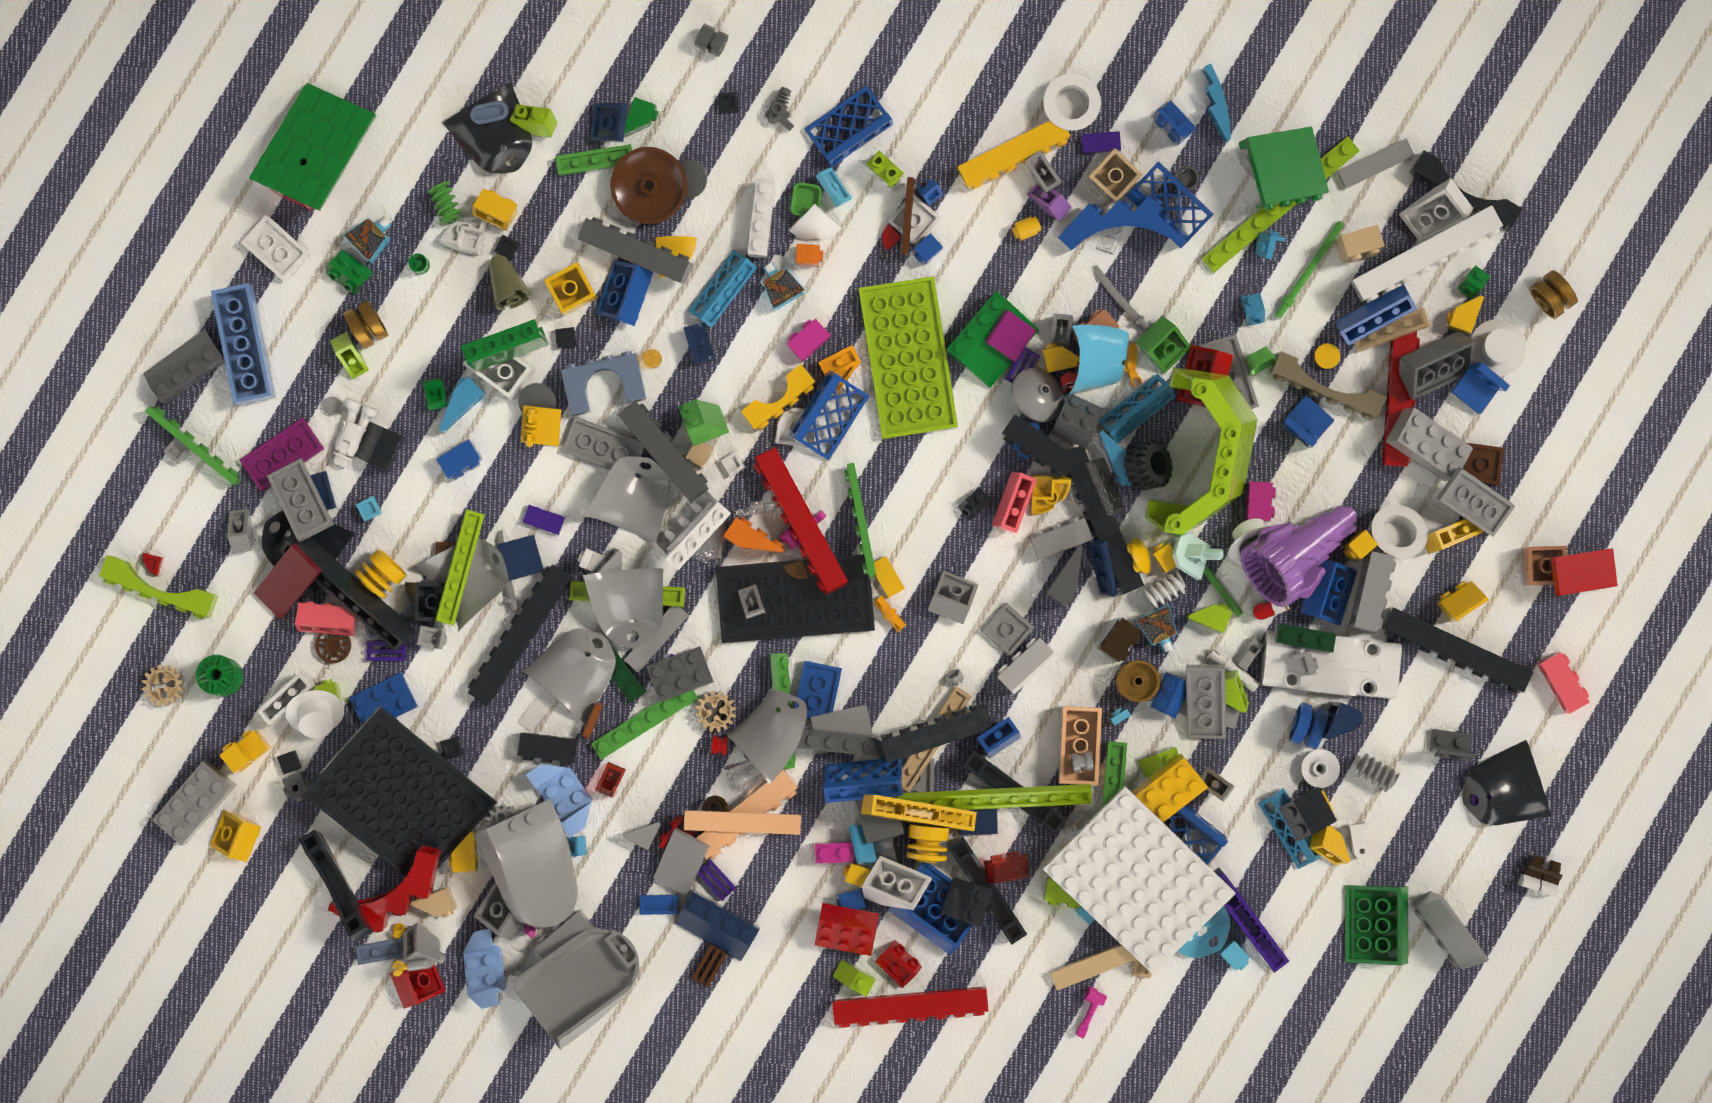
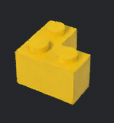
M248 730L241 736L242 740L240 742H230L222 748L223 753L219 756L233 773L243 772L272 748L258 730Z

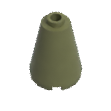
M502 255L492 257L489 262L495 308L497 310H505V307L510 306L513 309L526 303L529 300L528 296L532 294L510 261Z

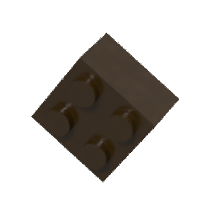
M1120 617L1097 649L1115 662L1124 661L1130 654V651H1128L1130 646H1135L1142 637L1139 635L1141 630L1123 617Z

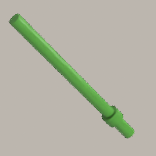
M1341 221L1336 223L1290 293L1285 295L1281 301V306L1275 313L1277 318L1281 319L1287 309L1292 307L1295 297L1344 227V223Z
M1173 533V534L1175 535L1176 539H1177V537L1184 535V534H1176V533ZM1205 564L1204 575L1237 617L1242 615V610Z

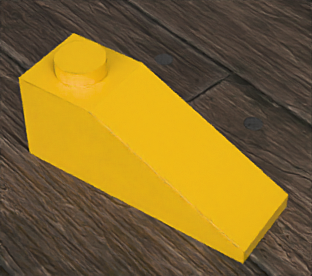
M1465 518L1428 533L1425 545L1428 554L1443 550L1478 535L1483 530Z

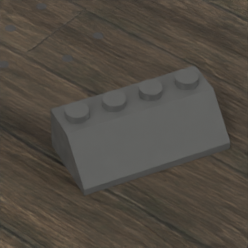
M204 329L143 374L158 400L167 405L225 362L224 355L208 331Z
M1458 331L1401 357L1399 375L1410 398L1414 400L1461 378L1473 362L1475 341Z

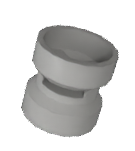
M1091 751L1084 752L1081 756L1078 753L1071 754L1074 773L1081 772L1082 769L1087 771L1094 770Z

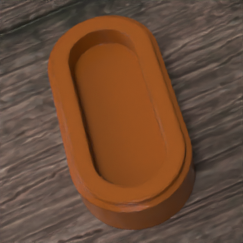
M600 702L595 703L582 734L584 738L590 739L604 704Z

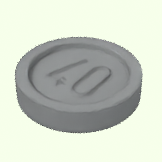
M331 396L324 400L322 407L326 414L335 416L341 412L342 403L337 397Z

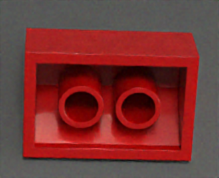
M1191 345L1185 369L1229 375L1234 355ZM1179 390L1177 401L1206 408L1201 399L1192 395L1191 390Z

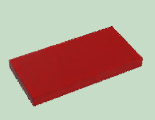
M1613 548L1551 557L1555 596L1618 586Z

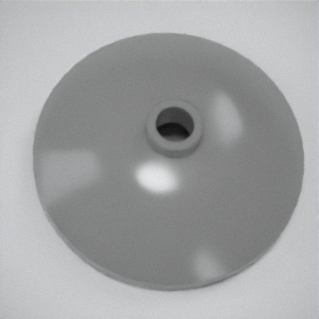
M1028 368L1020 372L1012 383L1011 395L1013 403L1017 410L1028 420L1036 423H1046L1054 420L1060 414L1064 405V393L1061 384L1050 372L1041 368Z

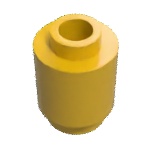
M1030 216L1014 223V228H1012L1015 239L1019 238L1020 241L1035 236L1041 231V226L1036 216L1033 218Z

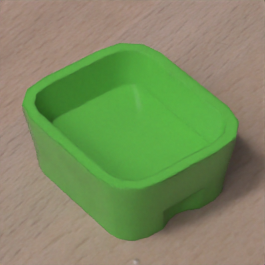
M797 183L793 189L791 212L794 215L803 216L814 203L820 208L821 188L814 184Z
M1267 346L1248 355L1245 359V364L1249 375L1253 376L1275 363L1276 357Z

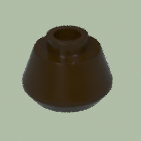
M717 795L708 797L702 805V811L720 810L728 812L726 800Z

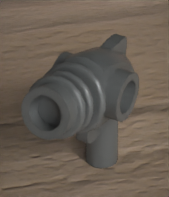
M781 86L780 90H778L779 93L774 97L776 100L771 101L764 117L768 119L770 124L780 122L786 129L791 131L795 126L788 120L790 113L787 111L788 106L785 104H789L787 100H790L788 97H791L792 91Z

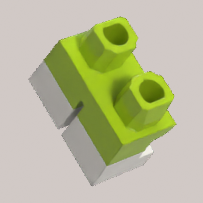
M880 150L865 165L891 191L905 178L904 172Z

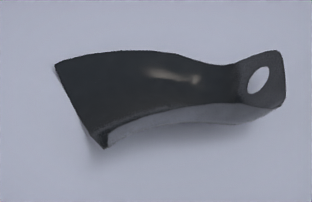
M511 82L442 122L471 159L483 170L490 173H511L519 170L532 149L531 133L510 121L516 104H520ZM494 101H503L507 104L509 113L503 120L476 124L470 117V112L476 105ZM505 145L507 148L501 151V146ZM510 156L517 158V163L513 166L506 165V159Z
M283 510L265 522L262 532V549L273 566L283 556L280 550L284 543L294 534ZM279 522V530L275 533L270 532L271 524ZM334 523V525L310 538L334 559H337L355 532ZM287 531H290L289 537L285 536ZM313 581L303 594L312 600L319 585Z
M1527 740L1483 761L1466 777L1462 801L1471 814L1481 823L1486 825H1503L1551 817L1547 798ZM1487 793L1492 795L1490 800L1487 798ZM1471 794H1475L1479 798L1477 806H1473L1469 802Z

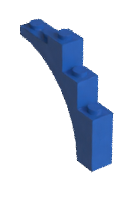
M1150 195L1135 211L1131 210L1133 206L1126 199L1124 201L1119 199L1105 215L1102 214L1103 209L1099 205L1089 203L1058 236L1071 251L1095 233L1121 226L1142 227L1156 231L1170 238L1180 247L1187 241L1184 238L1186 234L1178 227L1175 230L1170 225L1172 221L1166 215H1159L1164 209L1161 206L1163 202L1157 196L1152 197Z

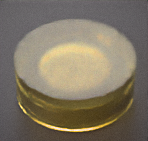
M655 349L647 350L643 355V363L650 369L658 368L662 363V356Z

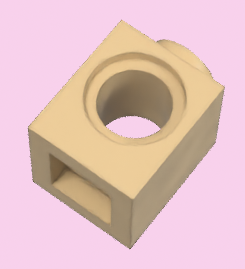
M703 442L692 446L685 458L693 462L696 466L695 469H698V467L703 469L714 448Z

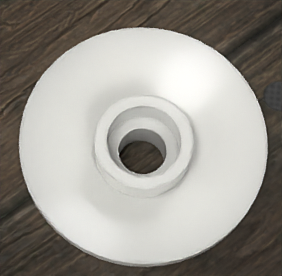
M1317 749L1304 757L1301 764V772L1308 784L1324 788L1332 785L1337 780L1340 773V765L1333 753ZM1317 765H1322L1323 769L1321 772L1316 770Z

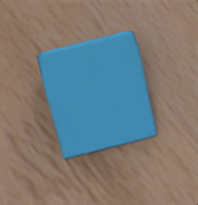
M585 836L566 837L571 856L587 854Z

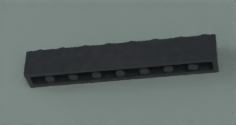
M1078 446L1069 450L1078 457V460L1068 473L1069 476L1067 478L1071 479L1070 487L1074 486L1077 494H1074L1078 505L1082 504L1085 510L1082 514L1086 522H1090L1092 526L1090 532L1093 539L1107 541L1117 592L1124 595L1144 586L1139 572L1137 573L1133 568V558L1127 550L1126 542L1085 448Z
M295 534L286 540L280 552L284 555L290 546L295 543L322 570L314 581L395 652L409 641L416 629L380 597L368 590L359 579L309 537L299 542Z
M554 564L551 567L547 566L542 573V576H544L540 583L536 582L531 590L533 592L530 599L526 598L521 605L523 609L519 615L515 614L510 622L512 626L509 631L505 630L499 638L501 643L498 647H493L489 653L491 658L487 663L484 662L478 670L480 672L477 679L473 678L467 687L470 689L468 694L486 706L490 705L573 579L571 575Z
M1394 607L1389 608L1381 629L1385 630V635L1392 638L1398 636L1402 638L1401 642L1409 646L1413 644L1420 646V651L1427 654L1433 652L1437 654L1436 658L1444 662L1450 660L1459 669L1472 670V675L1479 678L1485 676L1490 679V683L1496 686H1500V684L1507 686L1506 690L1511 693H1524L1533 675V671Z

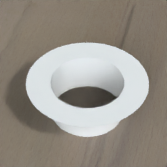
M1065 74L1059 76L1046 89L1044 95L1046 115L1053 124L1062 129H1083L1096 119L1100 111L1101 98L1099 91L1091 80L1082 75Z
M1493 319L1482 323L1472 334L1471 339L1475 341L1473 361L1484 363L1498 376L1514 372L1524 361L1527 348L1526 340L1521 330L1515 324L1502 319Z
M1386 506L1373 519V538L1378 543V546L1391 556L1397 558L1413 557L1420 553L1427 543L1428 531L1424 520L1416 511L1407 506Z
M1258 518L1239 524L1232 533L1235 542L1229 549V557L1233 561L1241 562V551L1258 538L1260 530L1270 526H1266L1264 521Z
M320 690L307 691L297 695L289 702L286 708L288 723L294 729L310 738L326 736L341 722L344 716V706L341 700L332 693Z

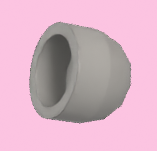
M960 669L952 670L947 675L948 681L954 686H959V682L962 683L964 680Z

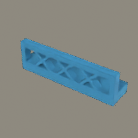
M733 250L688 311L712 328L757 267L746 257ZM735 258H739L738 262L732 266V262L735 260ZM726 274L725 279L720 281V278ZM715 289L713 295L709 296L711 290ZM703 304V308L697 313L696 310Z
M1157 373L1102 417L1099 423L1118 444L1173 400L1176 395L1170 385ZM1158 381L1162 384L1157 389H1152V386ZM1140 395H1146L1142 401H1137ZM1131 407L1127 413H1122L1124 408ZM1116 419L1111 426L1106 424L1109 420Z
M1282 788L1272 796L1260 801L1258 805L1295 865L1300 869L1315 862L1321 855L1309 848L1312 835L1297 842L1279 810L1280 806L1291 800L1284 788ZM1271 801L1275 807V812L1269 810L1266 803ZM1278 819L1284 821L1285 828L1278 825ZM1288 835L1295 839V845L1289 843ZM1298 852L1303 853L1307 860L1301 862L1297 856Z

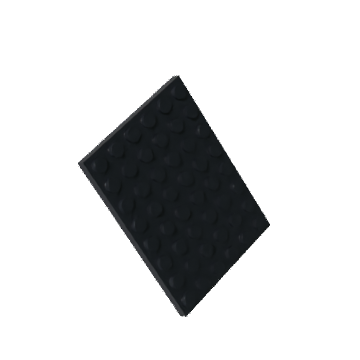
M381 705L302 792L305 798L405 877H407L412 868L417 851L422 845L441 850L438 869L497 803L491 795Z

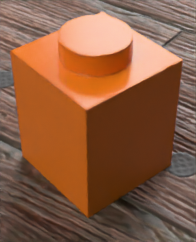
M797 244L796 265L819 267V262H823L824 250H820V245Z

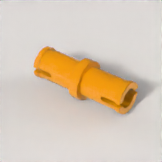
M883 595L873 602L884 615L883 618L889 621L897 633L907 625L896 613L897 610L892 608L884 599Z

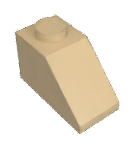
M450 887L432 893L428 899H416L410 902L413 907L436 917L440 915L443 918L454 914L453 910L457 909Z

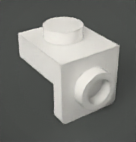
M586 548L585 552L582 551L578 558L579 566L592 571L605 556Z

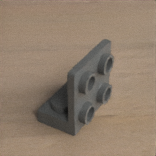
M1432 729L1429 752H1434L1436 757L1450 759V755H1454L1453 759L1469 761V758H1475V754L1469 753L1472 734Z

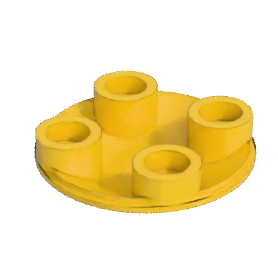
M1134 537L1131 543L1127 544V550L1132 554L1134 560L1133 568L1137 573L1148 574L1151 570L1149 551L1140 538Z

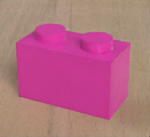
M816 318L813 321L811 319L807 320L801 326L803 330L798 334L794 332L787 339L789 341L787 346L802 363L831 338V335Z
M1247 482L1245 521L1258 518L1264 522H1270L1271 518H1274L1275 507L1272 506V499H1275L1276 488L1273 487V483Z
M852 841L815 842V863L854 862Z

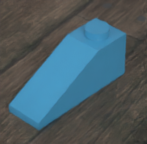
M469 376L461 378L456 383L457 387L453 391L439 428L442 433H446L486 396Z
M1102 430L1098 435L1113 474L1116 476L1115 480L1122 487L1124 485L1129 487L1132 483L1128 481L1124 468L1126 451Z

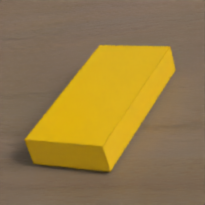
M886 556L874 562L876 578L888 598L905 589Z

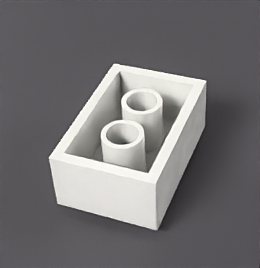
M519 357L478 372L467 365L466 360L463 365L511 400L534 371L531 366Z

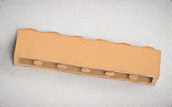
M783 769L771 784L765 783L730 812L766 813L770 809L774 812L782 805L780 801L785 797L789 800L797 794L795 790L798 786ZM704 831L696 838L710 845L705 858L711 857V859H714L721 853L720 848L724 845L728 848L737 841L734 837L740 833L743 836L747 832Z

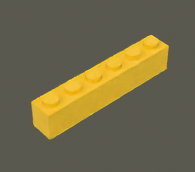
M1050 120L959 165L957 171L966 189L972 188V190L983 186L982 182L988 179L990 182L1000 177L999 174L1004 171L1006 173L1017 169L1016 165L1022 162L1026 165L1025 160L1039 151L1046 155L1051 152V148L1055 146L1060 148L1066 145L1071 135L1068 130L1056 126Z

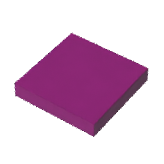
M1005 309L985 342L1016 362L1036 330Z

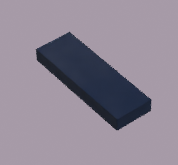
M1092 539L1088 543L1099 595L1114 597L1118 595L1107 541Z

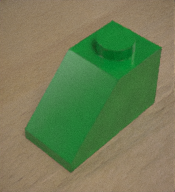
M634 97L626 118L624 137L651 126L652 122H656L659 114L656 104Z

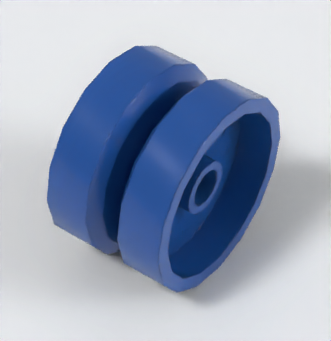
M1301 702L1291 724L1289 742L1300 745L1304 740L1305 747L1316 750L1325 732L1329 714L1328 710L1317 707L1313 711L1312 705Z

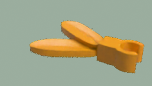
M1134 342L1128 347L1124 371L1128 373L1130 385L1133 388L1135 386L1133 379H1138L1139 384H1142V379L1138 376L1135 369L1138 348Z

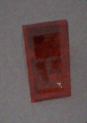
M608 762L595 791L614 798L626 769Z

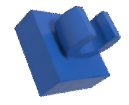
M927 179V185L924 188L918 186L924 202L930 206L943 195V192L935 180L930 181Z

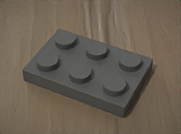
M700 646L646 666L660 703L714 683Z

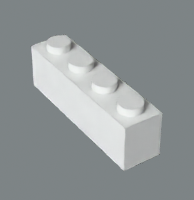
M756 178L748 257L764 259L768 257L776 181L773 179Z

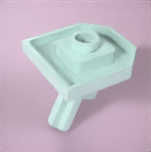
M1187 533L1177 537L1172 556L1177 568L1196 580H1201L1206 561L1223 559V550L1212 549L1203 540L1192 533Z

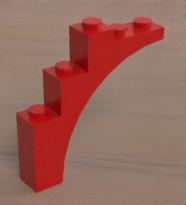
M422 845L417 851L413 866L407 877L400 884L379 896L357 900L373 932H383L387 927L390 912L396 916H405L410 910L412 895L417 899L429 898L433 893L440 849ZM332 900L329 903L328 911L339 916L336 905Z

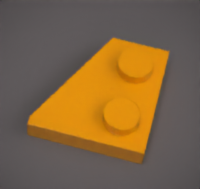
M850 345L818 361L825 377L829 371H832L847 381L861 361L853 345ZM842 382L836 387L837 394L844 385Z

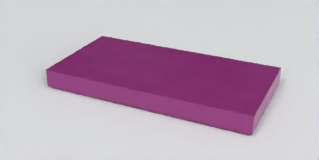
M302 417L239 461L260 492H263L271 486L267 475L301 458L306 463L325 450L305 418Z

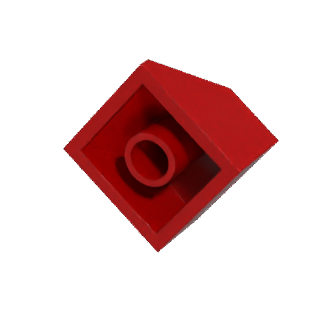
M435 964L429 969L403 970L400 976H394L393 972L389 973L403 1009L417 1005L446 991Z

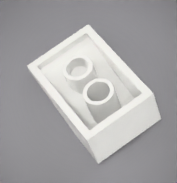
M1450 178L1434 187L1399 215L1418 241L1423 243L1466 220L1473 207Z
M880 856L862 885L864 898L880 905L914 910L932 878Z

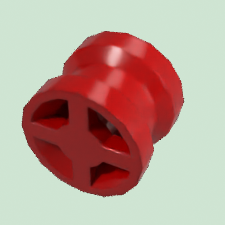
M713 735L711 754L721 753L723 756H726L728 737L718 738V736Z

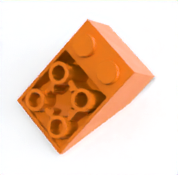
M736 517L724 534L726 539L741 549L775 553L785 552L782 549L784 546L775 538L772 541L766 538L768 536L766 532L760 528H757V530L751 527L752 523L744 517H741V519Z

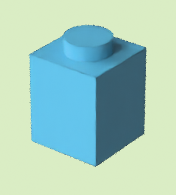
M1233 939L1218 952L1235 971L1238 969L1242 970L1249 964L1248 960L1250 957Z

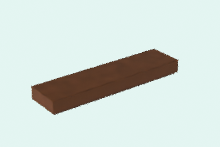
M907 177L901 256L909 254L914 177Z

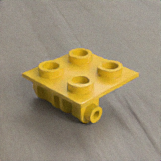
M523 405L521 442L525 443L527 447H532L533 444L559 446L562 409Z

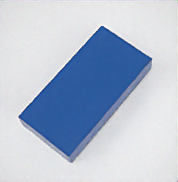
M678 894L639 895L640 915L679 914Z

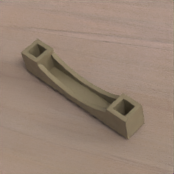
M1283 351L1278 353L1269 373L1273 375V379L1279 382H1284L1285 380L1291 383V387L1298 390L1306 389L1311 396L1317 398L1322 396L1326 398V402L1332 405L1338 403L1344 406L1343 409L1348 412H1359L1364 419L1371 421L1379 417L1387 396L1370 389L1362 394H1350L1332 390L1316 382L1305 373L1297 362L1299 358Z

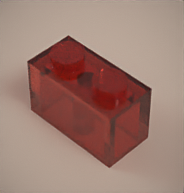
M1019 851L1008 852V856L1002 857V854L991 855L990 859L984 860L987 883L996 884L1029 878L1027 855L1019 854Z

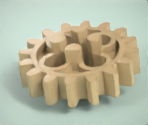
M158 665L157 670L150 668L152 673H145L148 679L142 680V683L146 684V687L142 688L143 691H147L145 698L151 697L150 703L157 701V706H161L162 703L165 706H169L170 702L176 703L175 697L181 698L182 695L179 692L185 691V688L181 687V684L185 683V681L179 679L182 673L176 674L177 668L170 670V665H165L164 669L162 665ZM161 672L164 674L163 679L159 678ZM172 680L176 683L174 687L166 686L164 688H156L154 691L151 688L153 684L170 683ZM164 692L168 693L167 698L162 696Z
M711 691V696L705 693V700L699 698L698 701L701 705L695 706L696 709H699L695 716H700L701 718L698 720V723H704L703 729L709 726L710 732L714 728L720 732L722 726L725 730L728 729L726 724H733L731 717H736L732 711L737 708L731 706L734 700L728 701L729 695L726 694L723 697L722 691H719L718 695ZM723 700L725 706L720 708L719 712L725 713L727 719L723 721L719 715H715L714 721L709 723L707 717L712 715L713 711L706 709L705 703L710 702L712 707L716 708L718 701Z

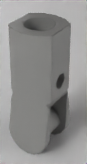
M1256 636L1253 637L1235 663L1244 671L1248 669L1265 644L1258 641ZM1251 646L1257 649L1255 653L1249 650Z

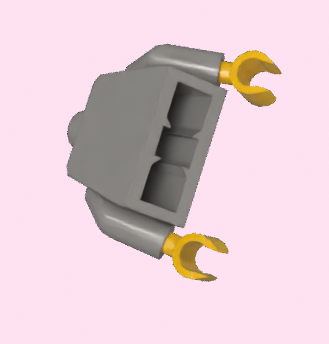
M401 923L394 925L392 936L394 938H401L403 935V961L407 962V964H404L401 961H396L393 964L392 969H395L393 972L394 976H400L403 970L429 969L435 963L442 964L446 955L440 951L439 938L429 932L426 927L418 923L404 927Z

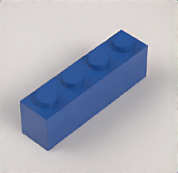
M1403 284L1335 322L1349 346L1417 310V307Z

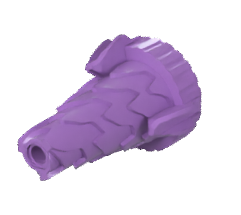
M1338 505L1328 513L1324 511L1319 516L1307 520L1300 526L1297 524L1293 527V524L1288 522L1260 530L1258 538L1241 551V564L1248 580L1264 599L1275 606L1286 607L1299 597L1309 598L1320 583L1322 576L1326 573L1323 567L1317 566L1329 558L1328 554L1341 545L1339 542L1357 529L1355 526L1357 521L1356 512L1352 507H1340Z

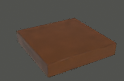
M1467 443L1473 449L1463 469L1484 484L1499 486L1504 447Z

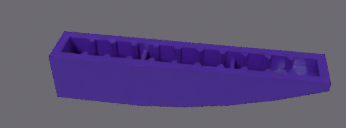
M1218 867L1214 872L1236 893L1224 907L1275 973L1290 961L1225 873Z

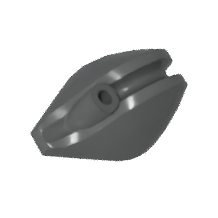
M898 836L873 842L876 854L899 863Z

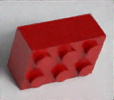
M822 903L814 945L871 956L879 913Z

